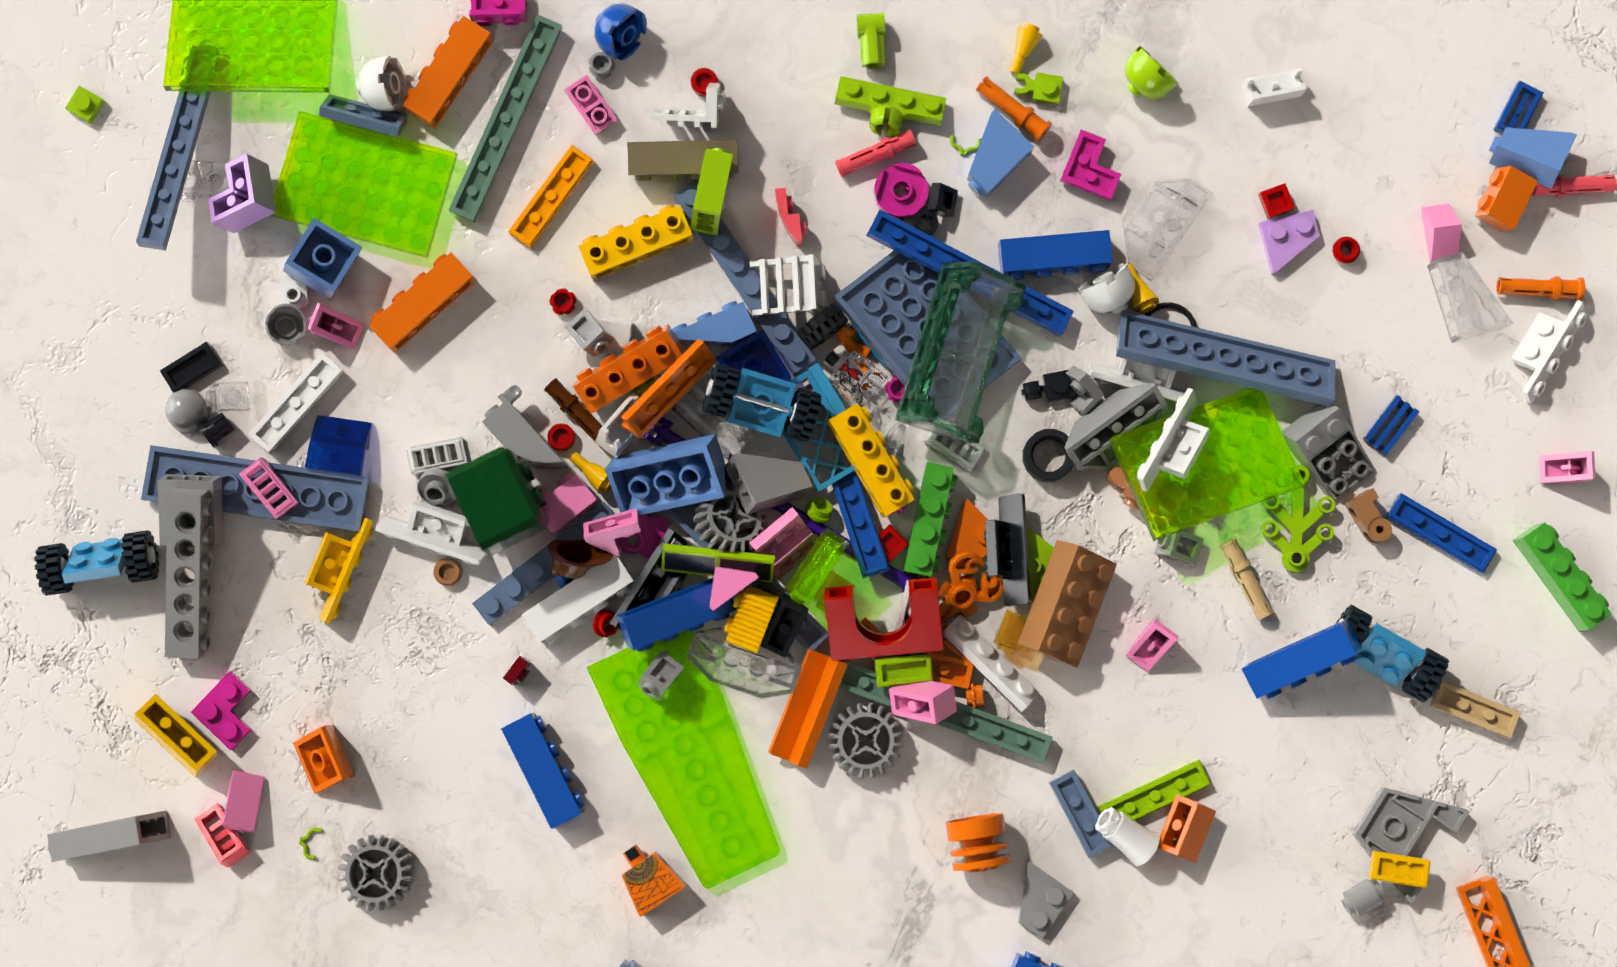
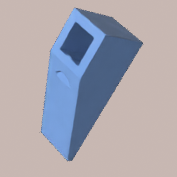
M736 301L722 306L723 311L714 315L708 312L699 316L694 324L687 326L686 323H683L672 329L681 344H693L699 339L709 346L733 347L757 336V331L744 302L737 304Z

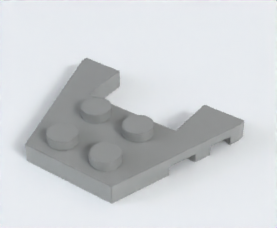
M1381 787L1352 835L1370 857H1372V850L1408 856L1431 818L1457 833L1470 811ZM1392 883L1410 904L1414 903L1422 890V887Z

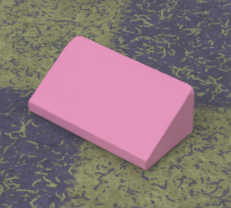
M233 770L223 818V826L226 830L255 832L265 779L263 776Z

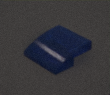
M317 415L308 447L305 468L362 476L365 453L369 449L373 423Z

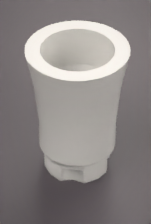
M1113 807L1105 809L1098 817L1095 829L1123 852L1135 866L1145 864L1154 855L1160 842L1158 833L1140 825Z

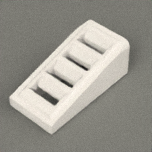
M946 420L939 426L933 422L922 440L969 471L973 470L986 449ZM942 429L945 430L939 441H937L936 437ZM951 435L955 436L948 448L944 446ZM960 441H963L964 444L958 454L954 453ZM971 446L974 450L966 461L963 457Z
M462 437L405 448L410 472L413 476L422 475L423 472L429 469L437 468L444 470L468 463ZM452 445H455L457 460L452 459L450 450ZM439 448H444L447 462L441 461ZM431 450L435 460V464L430 465L428 451ZM421 453L424 466L419 467L416 454Z

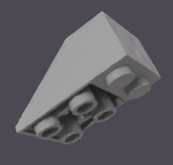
M1316 404L1280 432L1292 454L1301 465L1309 470L1311 478L1323 493L1333 498L1335 502L1376 471L1342 411L1335 405L1328 407Z

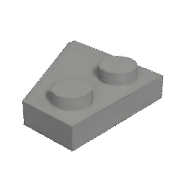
M1028 860L1025 868V881L1018 922L1043 939L1074 892Z

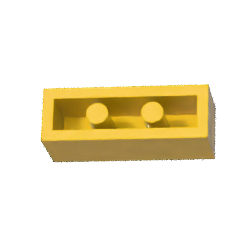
M157 694L150 698L135 713V722L195 778L216 759L217 751Z

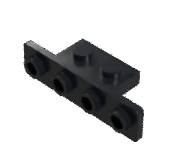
M1019 493L1001 496L998 498L999 520L985 521L986 568L988 576L1003 579L1005 606L1026 605L1031 603L1025 495Z

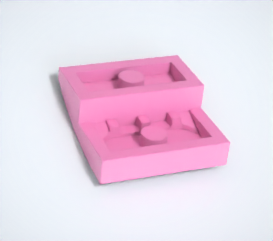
M793 507L750 542V545L757 554L775 555L774 575L778 580L821 545Z

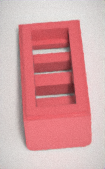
M217 803L194 820L219 863L229 868L250 854L251 851L240 833L236 830L224 829L216 836L213 835V833L223 827L225 812L222 806ZM219 816L220 820L208 828L206 824ZM231 836L232 839L220 846V842Z

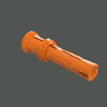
M987 76L982 80L983 83H979L976 91L980 92L1013 118L1016 127L1025 129L1034 137L1035 142L1038 143L1051 128L1052 123L1050 121L1045 122L1034 113L1032 107L1027 106L1025 108Z
M1554 276L1550 280L1499 277L1496 284L1497 295L1546 296L1552 299V301H1558L1559 298L1575 299L1577 302L1578 300L1583 301L1585 279L1578 277L1576 280L1561 279L1559 276Z

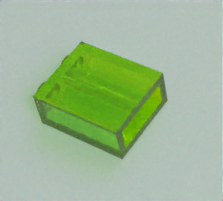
M825 529L785 588L790 592L788 596L799 604L804 602L810 604L850 545V542L830 529Z

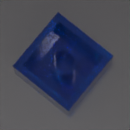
M764 330L757 332L715 357L718 364L738 369L739 376L742 368L791 381L790 373Z

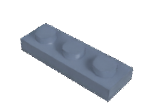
M332 94L327 96L319 110L320 117L328 118L333 122L354 125L360 129L377 131L386 136L398 137L407 124V114L396 111H378L366 103Z
M1071 770L1048 782L1088 858L1113 846L1111 842L1095 829L1099 816L1075 770Z

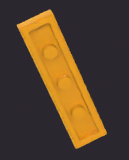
M571 145L509 229L508 233L532 249L594 164V160Z

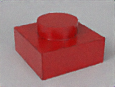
M1286 183L1261 191L1258 194L1267 220L1295 209Z
M891 524L878 535L888 563L909 545Z

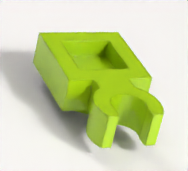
M1037 72L1035 80H1033L1026 74H1017L1016 81L1024 82L1026 87L1022 89L1015 88L1014 94L1016 96H1025L1030 93L1033 94L1032 102L1059 105L1063 76Z

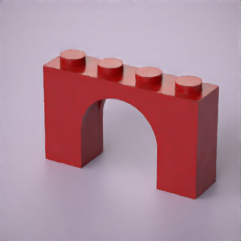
M937 577L909 580L911 606L909 619L899 629L887 633L872 631L859 621L855 610L853 585L825 588L824 604L831 660L847 662L854 658L867 657L868 659H877L887 655L902 657L910 653L922 652L924 654H933L944 650Z

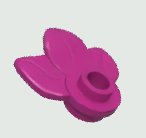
M647 514L639 515L641 532L634 534L638 538V543L636 545H629L627 542L628 537H620L619 543L624 552L628 554L640 553L645 558L650 559L661 541L660 539L663 538L668 530L670 521L660 516L648 518Z

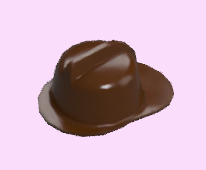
M585 539L555 540L547 546V552L552 557V574L571 579L582 578L591 566L606 564L613 558V554L586 543Z

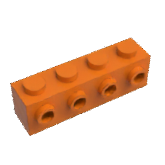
M669 324L662 328L660 325L653 327L646 332V338L639 342L636 339L628 342L622 347L624 351L614 356L611 353L599 361L600 365L593 370L588 367L576 375L577 379L573 388L590 414L672 366L680 358L685 349Z

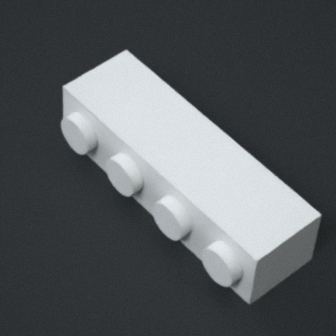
M613 554L611 561L593 567L582 578L573 580L523 613L522 616L540 643L547 641L548 644H551L563 636L562 630L569 626L574 629L586 621L584 616L594 610L595 614L608 607L610 605L608 600L617 595L618 598H621L628 594L632 588L631 585L635 581L619 556Z

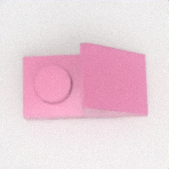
M637 508L583 523L585 542L616 556H621L618 538L630 537L635 533L641 532L640 516Z

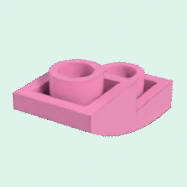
M587 75L564 89L595 135L618 120Z

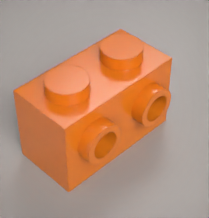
M1513 166L1497 168L1489 178L1490 185L1486 193L1478 201V210L1475 217L1499 231L1515 230L1538 181Z
M1176 794L1161 832L1158 848L1196 863L1216 811Z

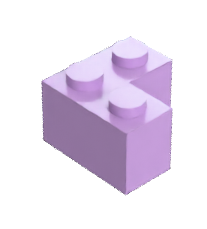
M245 154L225 164L229 189L208 199L212 224L235 233L276 213L269 165Z

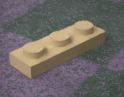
M1445 681L1438 684L1430 704L1432 708L1506 738L1512 737L1521 713Z

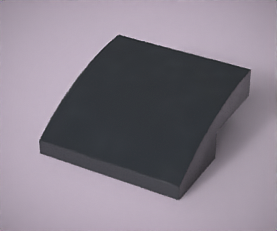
M759 581L757 589L779 597L761 647L786 658L809 609L783 591L766 582Z

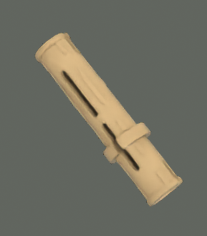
M1236 538L1220 545L1231 567L1229 570L1231 574L1235 575L1257 620L1274 613L1252 572L1250 560H1246Z

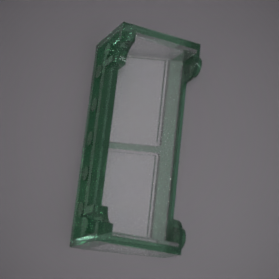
M976 261L943 263L895 417L896 421L962 443L979 444L980 437L984 432L982 418L976 416L1007 312H1013L1021 306L1026 285Z

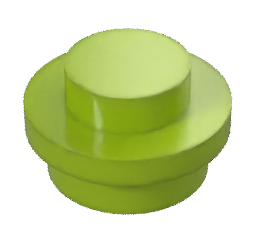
M816 497L809 501L805 508L807 515L815 522L826 523L833 514L832 504L822 497Z

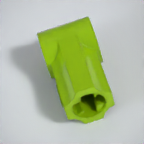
M884 13L857 14V34L861 45L862 68L877 69L885 66Z

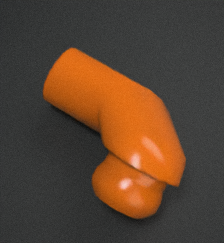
M844 325L841 332H838V340L848 352L866 361L871 352L870 349L853 339V336L856 334L854 328Z

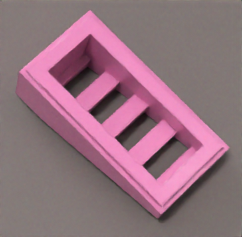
M260 457L239 473L275 519H278L299 503L265 458ZM264 469L265 472L255 480L252 478L260 470ZM271 478L273 480L263 489H260L259 485L267 479ZM278 486L280 490L268 499L266 495ZM285 495L287 500L275 508L273 503Z

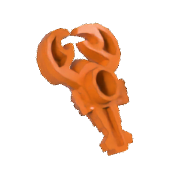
M961 552L949 561L948 570L952 583L950 585L948 581L944 582V585L941 586V590L938 592L940 596L944 597L939 605L943 630L948 627L946 620L959 611L966 618L974 614L978 607L972 604L973 601L990 603L1002 595L1003 580L1000 578L991 577V580L988 581L987 575L983 573L980 582L981 590H977V581L974 576H961V574H971L979 570L977 566H971V563L985 565L984 560L975 553Z

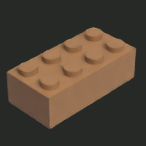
M1057 540L1017 644L1056 662L1078 668L1117 564L1080 545Z

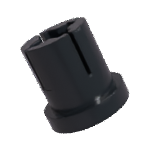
M222 412L204 425L200 423L197 426L213 448L218 446L217 442L235 430Z

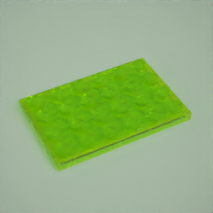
M172 0L163 81L164 89L166 91L330 93L338 0Z
M299 111L274 193L276 213L270 216L309 226L313 218L343 236L428 258L458 155L453 151Z
M1249 388L1195 407L1188 421L1209 428L1210 435L1185 479L1160 470L1148 492L1141 489L1137 473L1141 464L1146 463L1153 443L1161 437L1165 421L1172 416L1118 434L1109 440L1153 541L1296 490L1305 485L1263 391Z

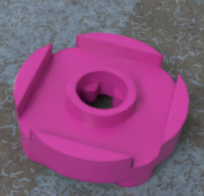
M897 163L886 170L884 169L878 175L874 186V196L878 208L892 216H902L903 219L917 215L925 206L929 194V186L922 175L923 173L917 167L908 163ZM901 184L906 185L905 190L909 191V194L903 195L900 198L893 189L899 188Z

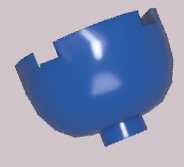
M613 4L604 9L595 21L594 37L599 48L609 56L619 60H625L632 56L641 45L640 42H636L640 34L645 35L646 16L643 12L628 4Z

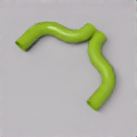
M951 135L950 138L951 146L958 149L960 155L965 156L970 151L978 150L981 139L978 138L975 147H969L964 151L961 146L954 143L955 135Z
M313 827L307 832L306 836L300 837L299 845L303 846L304 856L311 860H315L316 856L308 854L307 845L303 841L308 840L312 832H322L321 828Z

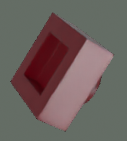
M519 656L503 679L511 685H515L517 682L522 684L531 672L528 668L531 662L525 657Z

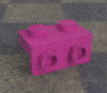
M471 0L469 17L471 21L483 27L491 26L492 23L517 26L520 22H527L526 0Z

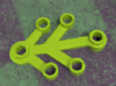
M1296 465L1291 467L1286 473V480L1292 486L1291 515L1282 507L1277 494L1268 493L1262 498V506L1270 510L1291 533L1290 543L1278 532L1279 526L1275 521H1266L1260 528L1262 535L1270 538L1282 552V564L1291 572L1303 571L1309 564V554L1323 541L1330 540L1334 536L1333 527L1329 524H1322L1317 527L1316 534L1302 545V533L1323 514L1332 512L1335 508V501L1329 496L1322 497L1317 501V505L1303 517L1304 485L1310 480V472L1305 466ZM1297 471H1301L1304 474L1302 481L1296 479L1295 473ZM1267 497L1275 499L1273 507L1266 503ZM1323 500L1329 501V510L1323 509ZM1267 524H1271L1274 527L1272 534H1268L1265 531ZM1323 527L1329 530L1327 538L1323 537L1320 533ZM1294 553L1300 555L1301 559L1299 563H1294L1292 561V555Z

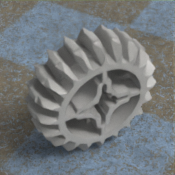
M730 486L728 490L725 488L726 495L724 498L700 502L696 506V515L693 518V522L697 524L695 532L702 534L699 542L706 541L708 543L707 548L718 549V552L721 553L724 550H729L730 553H735V551L752 553L754 548L750 545V542L768 527V522L764 520L767 512L759 511L747 515L734 486ZM725 506L724 511L712 512L716 507ZM749 532L746 537L736 538L737 533Z
M857 703V713H854L850 706L847 707L846 710L850 716L845 718L843 714L839 713L837 716L843 723L841 725L834 722L831 724L833 728L838 729V733L828 734L829 738L837 739V743L829 745V749L838 748L839 751L832 756L833 760L842 757L844 760L839 764V768L843 769L848 763L851 766L848 774L852 775L855 768L859 769V778L864 777V770H869L870 778H874L875 768H878L882 775L885 774V769L882 765L886 762L889 767L893 768L894 763L889 760L890 756L892 755L898 759L901 756L893 751L894 747L903 748V743L895 742V737H902L903 732L898 731L894 733L893 728L900 725L899 721H895L892 724L888 722L893 716L891 712L887 713L885 717L881 716L884 710L883 706H879L876 713L872 712L873 703H868L867 711H863L862 704ZM860 717H872L878 720L869 730H861L852 721ZM884 727L889 736V745L886 753L876 743V737ZM846 728L856 739L854 747L848 754L845 753L842 744L843 733ZM876 729L871 741H873L872 745L877 751L865 745L855 752L859 747L858 742L861 741L858 740L859 735L855 730L860 734L868 735ZM866 750L871 751L879 758L878 761L870 764H861L853 761L857 755Z
M374 835L368 836L367 843L363 838L358 839L357 844L359 848L353 844L348 846L352 856L349 854H342L341 856L347 862V865H338V870L345 871V875L339 876L338 881L346 880L347 883L346 886L341 888V892L350 890L352 893L347 897V900L350 902L357 897V908H361L366 901L367 911H372L375 903L378 911L384 910L385 903L389 908L394 907V898L398 901L404 899L400 890L404 892L411 890V887L404 883L405 881L414 880L413 875L407 874V871L415 868L414 864H405V861L412 857L411 854L402 856L400 853L405 849V846L402 844L395 849L396 839L391 838L386 844L385 835H380L377 843ZM368 850H380L388 855L380 862H377L371 857L368 858L364 853ZM358 861L364 873L359 884L355 877V868ZM393 862H395L397 867L395 885L389 876V868ZM384 865L381 868L382 873H379L382 875L381 878L377 877L369 880L373 872L371 868L374 869ZM372 884H377L381 888H385L389 893L375 896L366 893L364 890Z

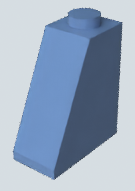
M996 109L991 112L967 177L969 188L976 195L980 196L982 194L985 198L1032 153L1034 148Z
M1506 127L1502 136H1495L1489 151L1493 152L1489 164L1497 167L1513 166L1536 179L1538 184L1551 189L1577 134Z

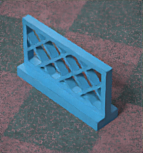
M817 363L808 368L806 372L789 381L798 384L807 379L812 386V392L819 393L822 396L820 405L824 406L827 411L825 421L816 420L815 423L823 425L820 441L811 438L807 441L819 444L815 459L803 457L800 452L803 441L799 440L797 447L792 438L785 436V425L782 434L799 462H802L806 472H809L812 483L819 493L855 470L852 466L847 468L837 465L840 450H842L840 445L823 442L826 426L829 427L827 424L828 417L833 418L845 411L846 408ZM822 445L837 449L834 464L818 460ZM807 462L814 463L812 470ZM817 464L833 468L831 478L822 484L819 483L814 475ZM836 469L843 470L834 476Z

